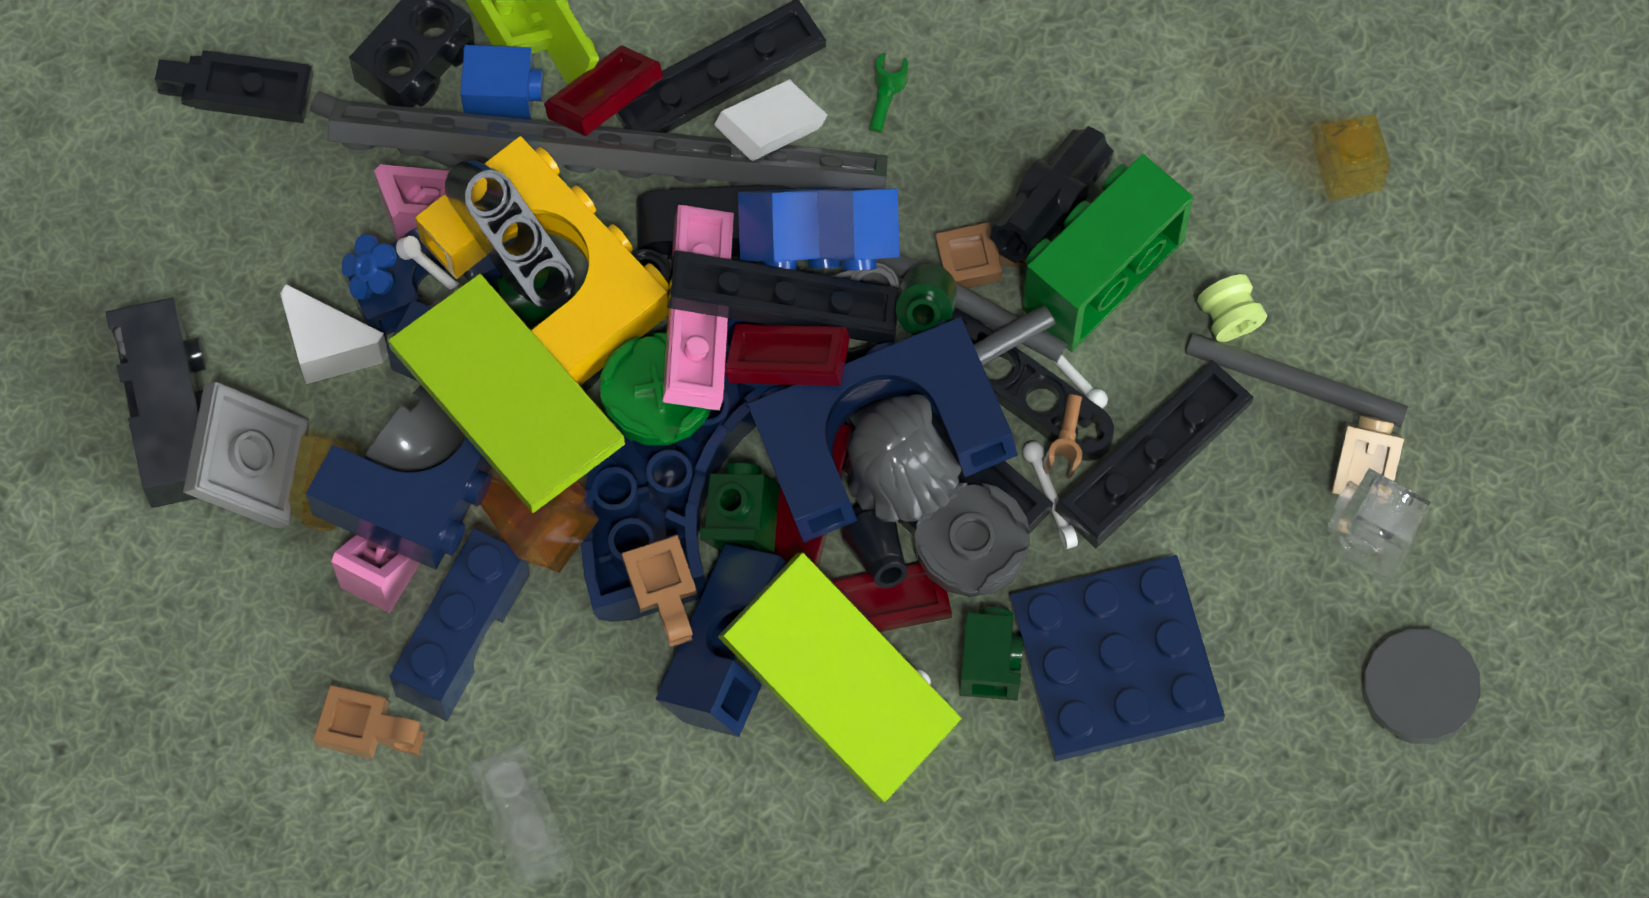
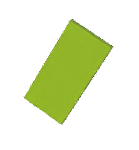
M478 274L388 340L391 351L532 514L625 445L624 436L481 274Z
M803 552L797 553L718 636L871 796L880 803H885L962 719Z

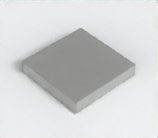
M218 382L204 385L183 493L273 528L289 526L309 420Z

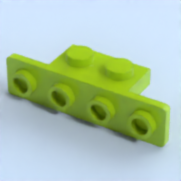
M465 0L492 46L531 47L532 54L547 51L567 85L586 71L595 68L599 61V56L592 40L586 36L572 13L567 0Z

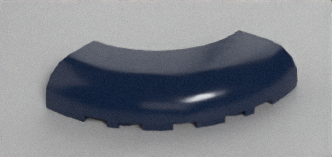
M728 318L725 370L735 324H765ZM725 373L723 401L720 410L711 409L706 422L690 437L670 445H643L624 437V446L588 472L581 502V551L589 598L593 613L599 620L610 622L628 621L658 612L656 607L640 613L622 560V553L677 535L696 588V595L681 599L682 604L701 599L706 585L699 556V530L702 512L709 492L710 474H717L730 453L756 427L748 403L760 399V396L765 391L782 385L729 383Z

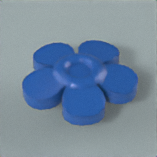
M361 235L355 241L354 249L356 254H346L342 260L341 268L344 276L352 278L349 286L352 296L357 299L366 300L371 296L372 291L376 294H386L390 291L394 281L392 274L387 271V268L395 264L397 256L392 245L385 243L378 245V240L374 235Z

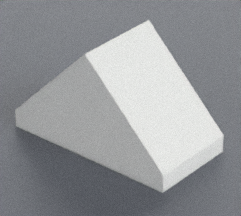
M287 284L284 286L280 295L306 384L384 363L388 356L384 333Z

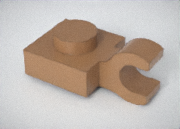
M990 222L935 233L942 268L946 269L953 276L957 284L965 288L1003 281L1001 265L1009 267L1026 265V259L1014 263L999 254L998 247L990 239L992 231Z
M678 535L622 553V560L640 613L657 607L670 648L692 641L691 636L693 633L681 599L696 595V588Z
M330 685L313 740L317 747L373 759L378 743L393 750L419 756L425 732L419 731L421 724L417 721L387 716L389 703L385 697Z

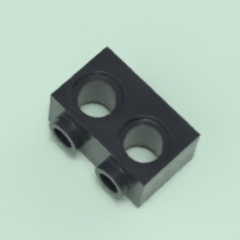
M400 0L349 57L354 80L388 105L412 108L416 104L424 106L436 93L439 87V78L451 65L458 67L463 64L464 45H474L475 37L471 15L450 0ZM432 28L446 30L443 34L436 37L423 35ZM396 67H408L411 69L402 76L388 75L389 71Z

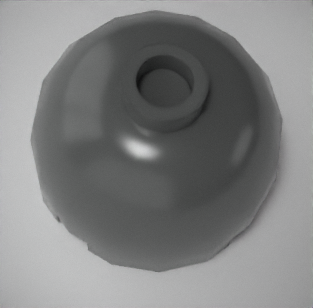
M420 386L412 394L421 401L416 404L412 411L401 405L378 434L364 458L398 472H421L437 467L452 457L462 445L464 434L423 386Z

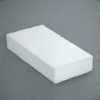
M789 79L721 111L714 126L751 161H754L818 130L824 123L827 114Z

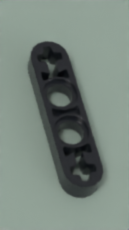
M954 308L951 321L959 317L962 318L973 345L995 333L979 320ZM1017 347L998 356L1007 359L1012 364L1014 370L1011 376L1005 380L993 381L989 379L1001 406L1048 440L1054 442L1058 440L1059 432L1062 429L1055 425L1064 417L1068 395L1081 396L1082 401L1077 424L1083 428H1087L1091 423L1098 425L1097 437L1100 440L1096 441L1089 438L1084 443L1077 440L1079 429L1076 427L1075 442L1082 450V461L1099 459L1108 452L1112 445L1114 424L1104 409ZM1037 389H1047L1055 394L1059 404L1052 412L1046 414L1037 413L1026 402L1028 394Z

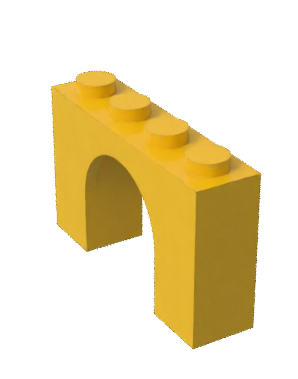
M519 136L484 164L502 172L512 182L547 234L561 237L573 244L588 262L589 267L586 279L575 296L531 330L576 383L581 386L605 366L609 356L625 341L638 336L640 339L668 316L667 292L669 291V285L656 267L650 263L643 267L631 254L633 251L632 245L617 226L611 224L606 227L595 216L596 208L593 202L579 186L575 185L570 189L558 176L560 170L556 162L542 147L534 150ZM485 178L477 181L472 188L471 200L473 203L479 201L485 195L487 190ZM446 194L415 217L420 241L455 279L459 278L487 256L449 202ZM517 223L509 225L504 231L502 243L517 236Z

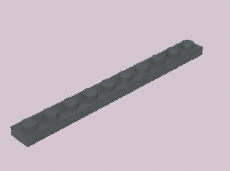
M336 100L328 122V141L341 142L343 146L353 150H369L375 146L398 148L399 152L411 156H422L430 152L453 154L455 158L463 161H480L486 157L492 158L521 136L534 150L542 147L549 153L556 164L564 165L566 169L573 172L586 173L600 168L619 170L622 175L631 178H645L651 174L674 176L680 182L689 184L703 183L709 179L729 181L734 187L779 185L791 189L827 186L885 188L888 155L785 145L751 161L729 139L600 126L585 137L551 121Z

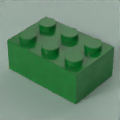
M1144 154L1139 156L1129 167L1125 164L1119 165L1105 180L1102 186L1104 192L1091 204L1087 201L1081 202L1067 217L1064 223L1065 229L1053 241H1050L1048 238L1043 239L1030 252L1025 261L1027 271L1026 279L1023 283L1025 289L1022 310L1028 314L1038 307L1045 305L1055 321V325L1049 327L1046 331L1067 342L1066 348L1071 353L1185 241L1194 196Z

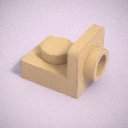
M1360 415L1358 425L1346 422L1332 493L1389 506L1404 442L1401 434L1392 432L1393 422Z

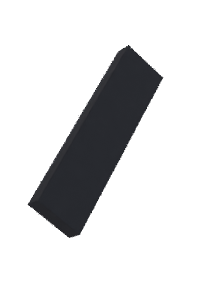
M793 0L663 70V78L615 115L624 129L668 133L825 48L826 39L800 0Z
M675 250L671 261L667 308L765 325L846 327L850 339L882 344L893 342L896 336V303L899 288Z
M1212 360L1062 497L1056 504L1055 512L1069 525L1073 526L1095 549L1098 548L1252 404L1254 397Z

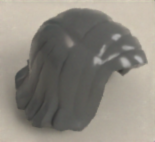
M925 395L897 396L892 400H885L877 405L872 412H868L860 419L847 444L849 458L846 461L845 473L850 476L848 482L850 494L852 497H857L862 511L875 509L876 517L883 522H896L900 519L905 522L920 521L924 513H935L940 507H946L950 501V489H954L959 483L958 476L962 468L931 424V405Z

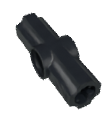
M1090 126L1083 130L1073 129L1046 162L1038 159L1032 164L1020 184L1016 198L993 224L990 239L998 247L1001 256L1014 263L1027 259L1035 246L1043 239H1049L1059 226L1065 229L1064 223L1069 214L1081 202L1086 201L1089 189L1111 163L1114 150L1106 142L1105 134Z

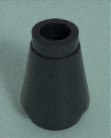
M860 506L853 509L857 521L843 527V544L878 587L891 588L900 584L907 575V568L896 522H883L879 520L875 515V509L862 511Z

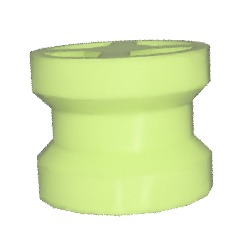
M1237 274L1221 279L1210 285L1198 296L1197 302L1201 310L1206 314H1210L1214 321L1211 330L1219 342H1227L1250 333L1261 326L1267 318L1263 306L1260 303L1254 302L1251 296L1253 286L1245 274Z

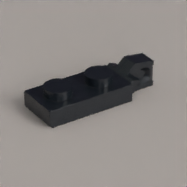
M203 50L202 56H190L189 63L159 59L155 81L159 94L181 97L182 105L194 107L195 109L304 123L313 79V70L309 64Z

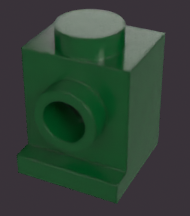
M730 463L727 465L726 474H710L705 528H701L700 540L719 551H722L724 545L728 544L760 552H774L780 485L766 475L761 474L762 468L760 466L747 463ZM736 495L741 496V504L735 510Z
M983 608L978 613L967 612L960 696L1018 701L1021 673L1009 671H1021L1023 637L1012 636L1014 616L1011 611L1002 608Z

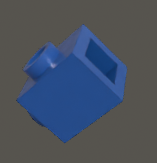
M464 45L460 94L464 113L531 119L533 101L542 102L544 86L543 68H534L531 47Z

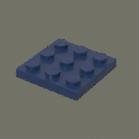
M1177 555L1010 594V605L1019 637H1023V651L1054 762L1206 726L1224 720V710Z

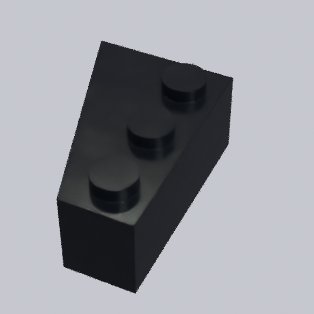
M174 297L105 311L108 328L112 331L117 343L120 359L117 370L120 383H124L130 414V418H128L142 487L151 508L197 499L194 496L183 493L203 393V389L199 390L196 372L206 370L199 337L189 339Z

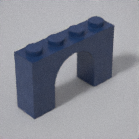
M412 300L393 336L432 309V307ZM388 343L386 348L391 369L417 381L391 351ZM465 437L456 453L444 463L429 470L409 473L390 470L332 445L309 486L306 497L312 515L436 570L444 554L452 556L460 545L465 532V524L462 521L471 504L479 506L485 498L492 479V475L488 473L491 465L467 437Z
M961 317L949 322L939 321L936 327L927 331H920L917 335L898 343L886 342L876 345L865 356L845 364L841 386H776L765 391L760 396V399L748 403L804 543L857 521L835 466L834 446L837 435L846 420L858 409L871 402L897 396L925 395L930 402L931 412L937 417L944 428L956 459L962 468L964 477L1018 456L1010 427Z

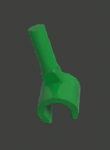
M886 53L879 55L875 68L874 82L878 92L869 131L882 133L888 108L894 94L902 91L907 84V59L904 58L902 69L899 72L889 73L884 70Z

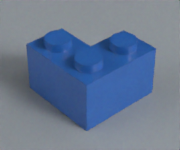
M827 186L738 192L740 260L762 261L763 265L795 271H797V260H808V268L842 267L843 261V270L877 269V259L900 257L898 188Z

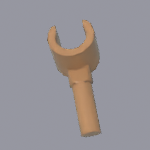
M1068 395L1062 429L1059 432L1058 440L1051 444L1043 459V470L1046 474H1049L1053 466L1055 455L1064 456L1069 461L1070 470L1067 479L1074 475L1082 460V450L1075 442V431L1082 401L1081 396Z

